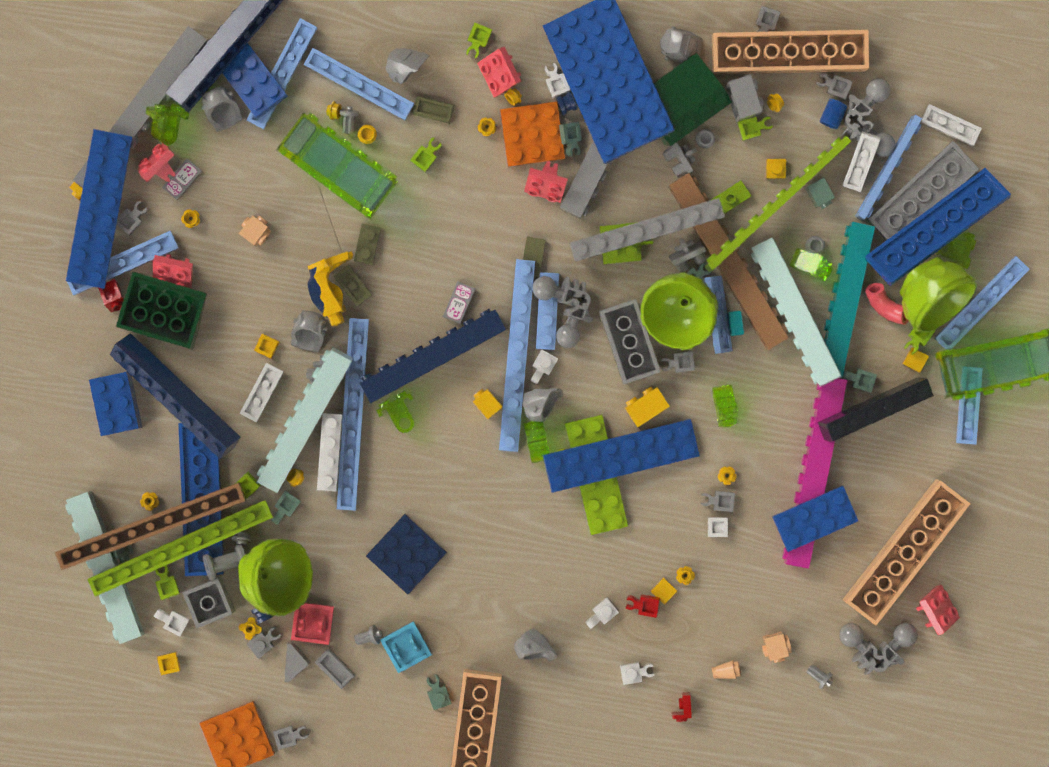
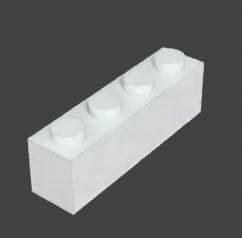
M322 414L317 490L338 491L343 414Z

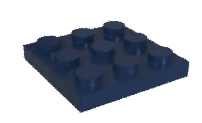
M404 514L366 557L408 595L447 552L411 518Z

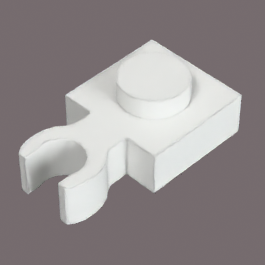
M553 63V71H548L547 66H545V73L550 77L545 81L552 99L570 92L564 73L557 74V65Z
M639 662L620 665L623 685L642 682L641 676L653 677L654 673L646 672L648 667H653V664L649 663L644 667H640Z

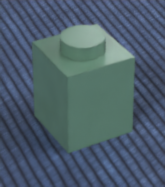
M825 178L805 188L815 208L821 206L823 209L831 205V200L835 198Z

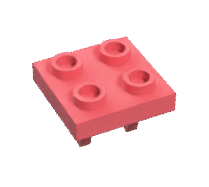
M505 46L497 49L477 63L494 98L521 82V73H517L511 61L513 57L508 55Z
M163 142L161 145L157 144L152 149V154L148 158H143L138 164L137 170L146 182L155 174L167 182H170L169 174L173 177L175 176L174 171L168 164L174 153Z
M547 161L542 171L530 168L524 192L534 197L545 198L550 202L561 203L568 179L557 176V163L550 167V161Z
M167 254L166 257L155 255L153 259V278L192 289L193 263H189L190 259L187 258L185 261L171 259L170 254Z
M942 584L934 587L920 601L919 606L916 607L917 611H925L929 618V623L925 624L926 627L933 626L938 635L944 634L960 618L957 609L953 606Z
M306 602L304 605H301L298 610L294 611L291 640L329 645L334 606Z

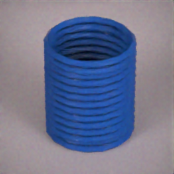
M829 99L819 122L829 128L839 129L838 127L848 106L838 100Z

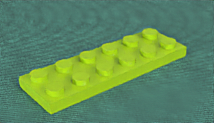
M602 415L565 423L570 448L608 439ZM617 477L579 486L591 535L628 527Z

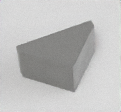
M291 641L287 643L284 682L291 681L310 664L309 659Z

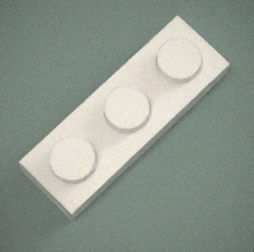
M930 104L927 106L920 122L970 146H974L982 129Z
M862 131L843 182L844 187L861 192L881 137Z
M266 363L239 414L254 422H258L284 371Z

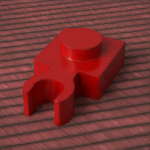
M641 594L640 599L634 596L627 597V600H631L633 605L627 604L626 609H639L638 615L657 618L660 597Z

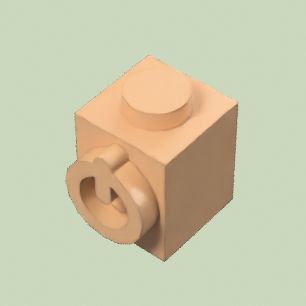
M252 215L251 218L247 217L241 225L243 228L239 234L254 246L258 244L261 246L272 231L266 225L268 221L260 215L257 218Z
M777 632L763 636L765 644L762 646L764 657L768 656L770 661H774V663L782 662L785 660V657H789V653H792L788 635Z

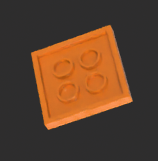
M557 102L500 109L508 167L565 159L559 129L560 118Z
M254 701L200 722L217 767H245L275 754Z

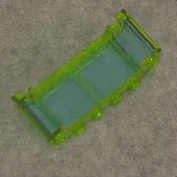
M303 112L276 150L372 220L393 188L399 184L396 181L397 176L389 170L386 173L382 171L383 166L376 161L372 163L366 159L368 155L360 149L357 151L351 148L352 144L345 138L341 140L335 136L336 132L329 126L326 129L318 123L319 118L311 112L308 115Z
M1049 329L935 353L946 392L945 399L952 398L955 401L964 399V396L965 399L977 397L976 393L983 392V395L995 393V389L1001 388L1003 392L1012 390L1014 385H1019L1022 388L1031 386L1033 381L1044 379V382L1049 381Z

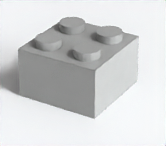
M751 75L729 81L726 84V92L732 100L731 107L736 123L757 117L763 112L764 103L762 98L757 95L758 84L755 78L752 79Z
M222 576L183 592L196 628L236 612Z

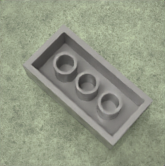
M634 299L599 311L622 383L627 384L660 373L646 327L643 326L641 321V312L637 300Z

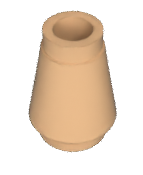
M732 660L712 667L714 679H737V677L741 676L738 661L734 662Z

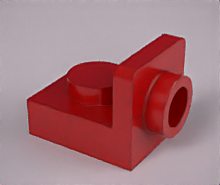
M112 279L106 282L105 289L98 288L105 307L111 313L120 311L124 301L118 281Z
M683 692L682 698H679V710L683 709V712H672V719H676L677 722L688 721V718H692L690 692Z

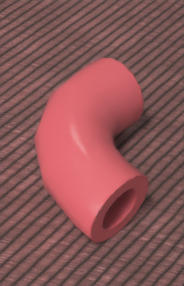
M873 283L866 287L865 291L869 303L879 315L897 324L906 325L908 323L902 305L888 297L883 284Z

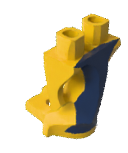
M346 251L308 266L310 279L307 283L309 295L323 316L329 318L331 326L345 323L342 313L346 311V308L343 305V292L329 280V274L340 265L352 260V251Z

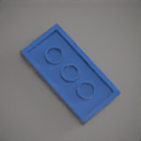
M248 43L223 71V75L257 120L288 97Z
M844 486L835 488L772 516L787 552L858 522Z

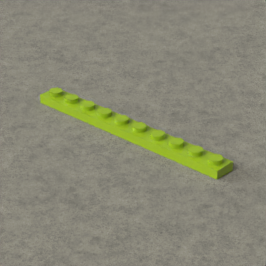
M847 136L843 139L838 137L831 144L833 147L828 152L824 150L817 157L819 160L813 165L811 162L803 170L805 174L802 177L797 175L789 183L791 187L788 190L783 188L776 195L778 199L774 203L769 201L762 208L764 212L760 216L755 214L748 221L750 225L746 229L741 227L734 234L736 238L732 242L727 240L720 247L722 251L718 255L713 253L706 260L708 262L705 266L709 273L713 271L841 152L851 140Z
M266 500L261 501L87 580L96 597L273 518V515Z

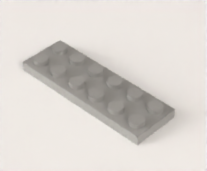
M952 141L879 208L868 221L875 226V229L885 240H888L964 184L979 168Z

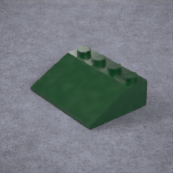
M697 53L654 82L675 130L660 138L664 145L670 147L732 103L724 87Z
M132 271L116 327L193 350L200 328L207 293Z

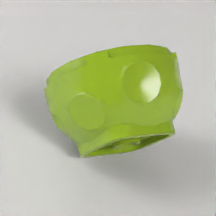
M936 257L916 267L908 274L900 290V295L903 298V312L906 319L919 333L930 332L939 328L968 304L976 291L977 280L962 266L952 262H944L940 257Z
M683 272L669 274L650 286L643 296L640 314L642 324L652 337L668 347L680 348L682 350L693 349L711 336L717 321V298L701 278ZM682 299H686L688 303H684Z
M268 539L251 549L250 553L245 554L240 559L238 566L242 596L258 611L272 616H285L298 610L306 602L312 587L313 570L310 558L306 553L307 550L301 544L288 539Z

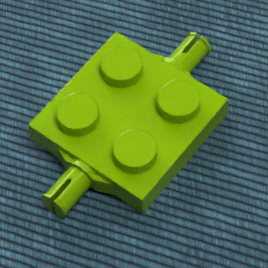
M634 223L599 226L600 234ZM643 241L603 253V265L642 261V245L653 244V241Z

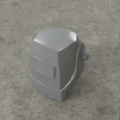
M672 26L671 29L666 30L660 40L661 53L665 55L664 59L667 61L670 59L681 64L695 53L700 56L702 38L692 32L676 29V27Z
M396 48L389 54L386 71L393 82L402 84L408 80L412 72H417L430 55L412 49Z
M223 86L214 88L202 96L203 105L201 108L205 111L208 121L217 132L230 128L242 120L240 109L233 98V93Z
M302 310L297 319H294L295 324L291 332V345L303 350L319 352L325 338V331H327L325 317L317 312Z
M540 388L524 393L523 407L527 418L535 422L545 421L549 417L557 398L563 397L562 389Z
M534 628L523 633L514 644V650L520 660L546 658L550 662L557 658V654L548 643V640Z

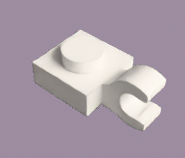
M541 350L532 365L537 370L530 381L538 384L543 373L549 376L558 358Z
M606 597L592 609L595 614L585 623L590 629L600 620L605 625L619 612Z
M158 608L154 615L155 618L165 622L164 629L179 637L190 620L174 610L169 615L160 608Z

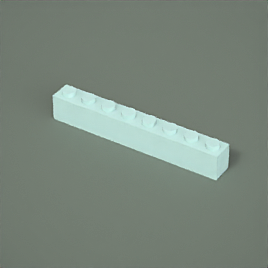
M770 238L752 247L753 253H751L755 264L759 263L762 268L759 271L764 281L768 280L770 285L768 291L772 298L776 297L779 303L776 307L780 315H785L787 321L784 323L789 333L793 331L796 337L793 339L798 350L802 349L804 353L802 360L806 367L810 366L813 372L810 376L814 384H819L822 387L842 377L775 240Z
M332 347L331 351L326 350L321 359L324 361L321 368L317 366L312 375L315 378L312 384L308 383L303 391L305 397L302 401H297L293 409L296 413L293 417L289 416L284 425L287 429L284 434L279 433L275 441L278 445L275 450L270 449L265 458L269 461L266 466L261 465L256 474L259 476L257 481L259 484L278 493L351 364L352 357Z
M92 491L66 500L67 504H65L67 513L72 515L74 521L72 522L75 533L79 534L81 539L79 543L106 533ZM112 552L86 561L88 568L92 569L94 576L119 565L117 559L114 560ZM126 583L99 595L102 605L105 604L107 609L106 618L109 623L112 622L114 639L118 640L119 644L145 634Z

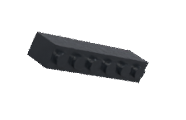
M917 377L818 422L824 440L834 442L934 395L928 379Z

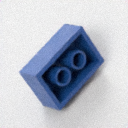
M128 372L89 380L101 436L143 428L132 376Z

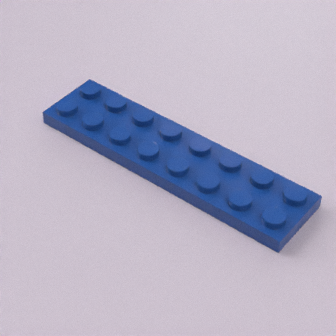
M93 129L66 282L105 289L133 139L132 136Z
M984 168L867 254L865 259L892 286L1008 200L1011 193Z
M688 419L542 456L551 493L699 457L700 455L692 421Z
M178 423L181 496L183 504L221 489L220 461L182 423ZM222 510L183 524V536L221 520ZM223 540L184 557L185 576L207 575L203 563V555L208 554L212 558L224 555ZM224 571L216 573V575H224Z

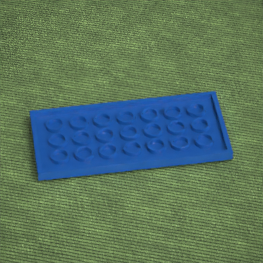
M594 0L543 25L604 164L675 131L616 0Z

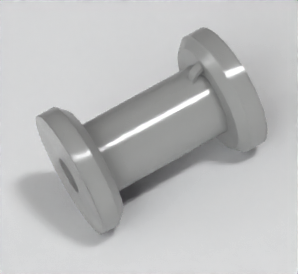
M241 544L236 545L235 552L212 558L208 554L203 555L204 567L210 581L215 580L216 573L239 566L240 559L245 555Z

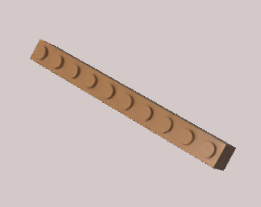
M689 173L668 186L681 209L709 201L705 192L701 193L698 189L699 182L694 175L690 176ZM718 220L693 227L710 256L713 253L718 255L722 251L720 247L729 240L727 237L729 235L728 230L724 224L721 226ZM737 247L717 266V269L766 350H770L788 339L786 334L789 332L783 323L780 324L777 320V317H779L774 307L770 308L768 305V296L763 290H759L757 278L754 274L750 275L747 268H749V265L744 257H739L737 253L739 249Z
M239 482L56 551L55 555L61 570L239 504L247 499Z

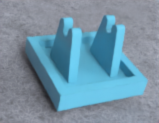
M414 621L380 639L398 673L432 655Z

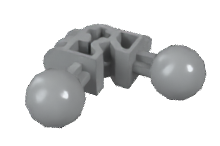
M876 78L868 83L866 87L867 96L863 100H859L853 94L849 96V109H847V115L844 119L847 129L843 134L847 132L850 135V140L855 139L858 142L862 131L881 137L875 154L879 157H886L892 154L895 149L896 143L894 138L888 133H877L872 129L874 126L872 122L864 121V117H868L873 111L872 106L875 103L884 102L890 95L891 89L887 81ZM854 116L857 117L856 122H857L858 124L853 123V124L851 125V124L849 123L850 120H851L849 117H851V118H853Z
M542 276L536 279L533 284L534 295L540 300L546 301L554 297L557 298L559 303L570 304V306L565 308L563 314L568 316L566 325L558 329L556 339L560 346L572 348L580 340V333L577 329L579 320L591 323L593 320L588 311L591 299L589 294L585 292L586 283L582 282L579 285L577 279L570 283V278L567 276L562 286L558 287L552 278ZM568 296L577 297V298L580 297V298L582 299V301L579 302V301H577V299L570 298V297H568Z
M849 623L844 625L840 630L839 637L845 646L856 647L859 650L852 658V662L859 661L858 668H866L864 674L867 675L873 670L883 672L890 665H902L904 660L896 652L901 647L913 645L917 640L918 634L913 625L901 623L894 630V639L888 644L883 641L879 645V651L870 641L866 642L863 639V630L857 624ZM871 653L876 659L880 660L881 664L878 665L869 654Z

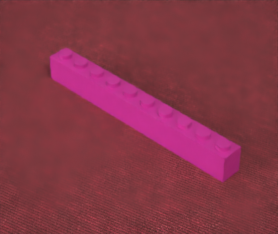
M838 378L822 387L817 384L816 390H819L818 398L815 397L813 402L815 413L814 417L811 416L809 421L811 433L807 435L805 446L808 448L806 454L802 456L801 465H804L803 472L799 473L797 484H800L799 492L796 491L794 495V503L796 505L825 493L835 441L824 440L818 422L841 412L847 380ZM815 541L789 552L784 548L782 559H785L784 563L809 569Z

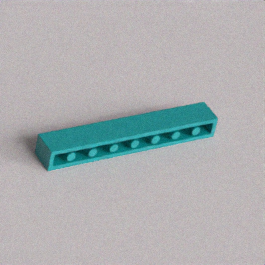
M850 222L849 226L846 225L844 237L847 238L845 244L841 246L840 255L842 256V261L837 265L836 274H838L837 282L833 283L832 287L834 298L833 301L830 300L828 312H830L829 319L825 320L824 324L826 334L823 339L842 377L868 262L865 257L870 253L875 226L857 222Z

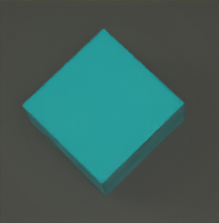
M741 311L728 312L730 336L744 335Z

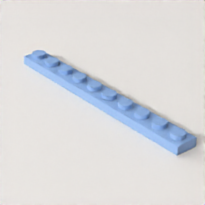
M516 259L499 450L518 452L535 269V261Z
M349 318L347 355L353 359L346 371L337 494L338 510L356 511L364 403V391L359 383L362 382L361 378L366 374L369 319Z

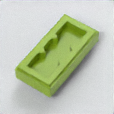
M740 180L711 200L719 198L723 213L725 214L751 197V194Z

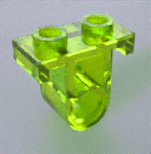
M162 104L146 106L145 114L153 118L152 137L164 145L169 146L175 143L178 137L180 118L188 120L189 113L178 104H171V106Z
M964 233L963 237L967 238L966 242L954 239L948 243V250L946 252L940 249L935 254L958 261L962 268L968 269L971 258H969L970 251H973L976 245L975 234Z
M796 248L789 264L790 267L823 281H826V278L832 272V263L822 255L813 254L800 248Z
M732 385L712 387L718 427L723 426L727 428L737 424L738 406L735 401Z
M403 391L395 396L396 400L390 403L389 400H386L378 405L379 409L376 412L379 417L384 415L382 411L387 410L398 431L407 433L414 428V417L405 402L407 398L410 401L414 399L411 392L407 394L406 391ZM402 418L410 420L409 428L405 429L400 426Z
M543 421L525 423L524 427L531 462L544 461L542 455L549 454Z

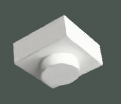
M708 517V537H728V518Z

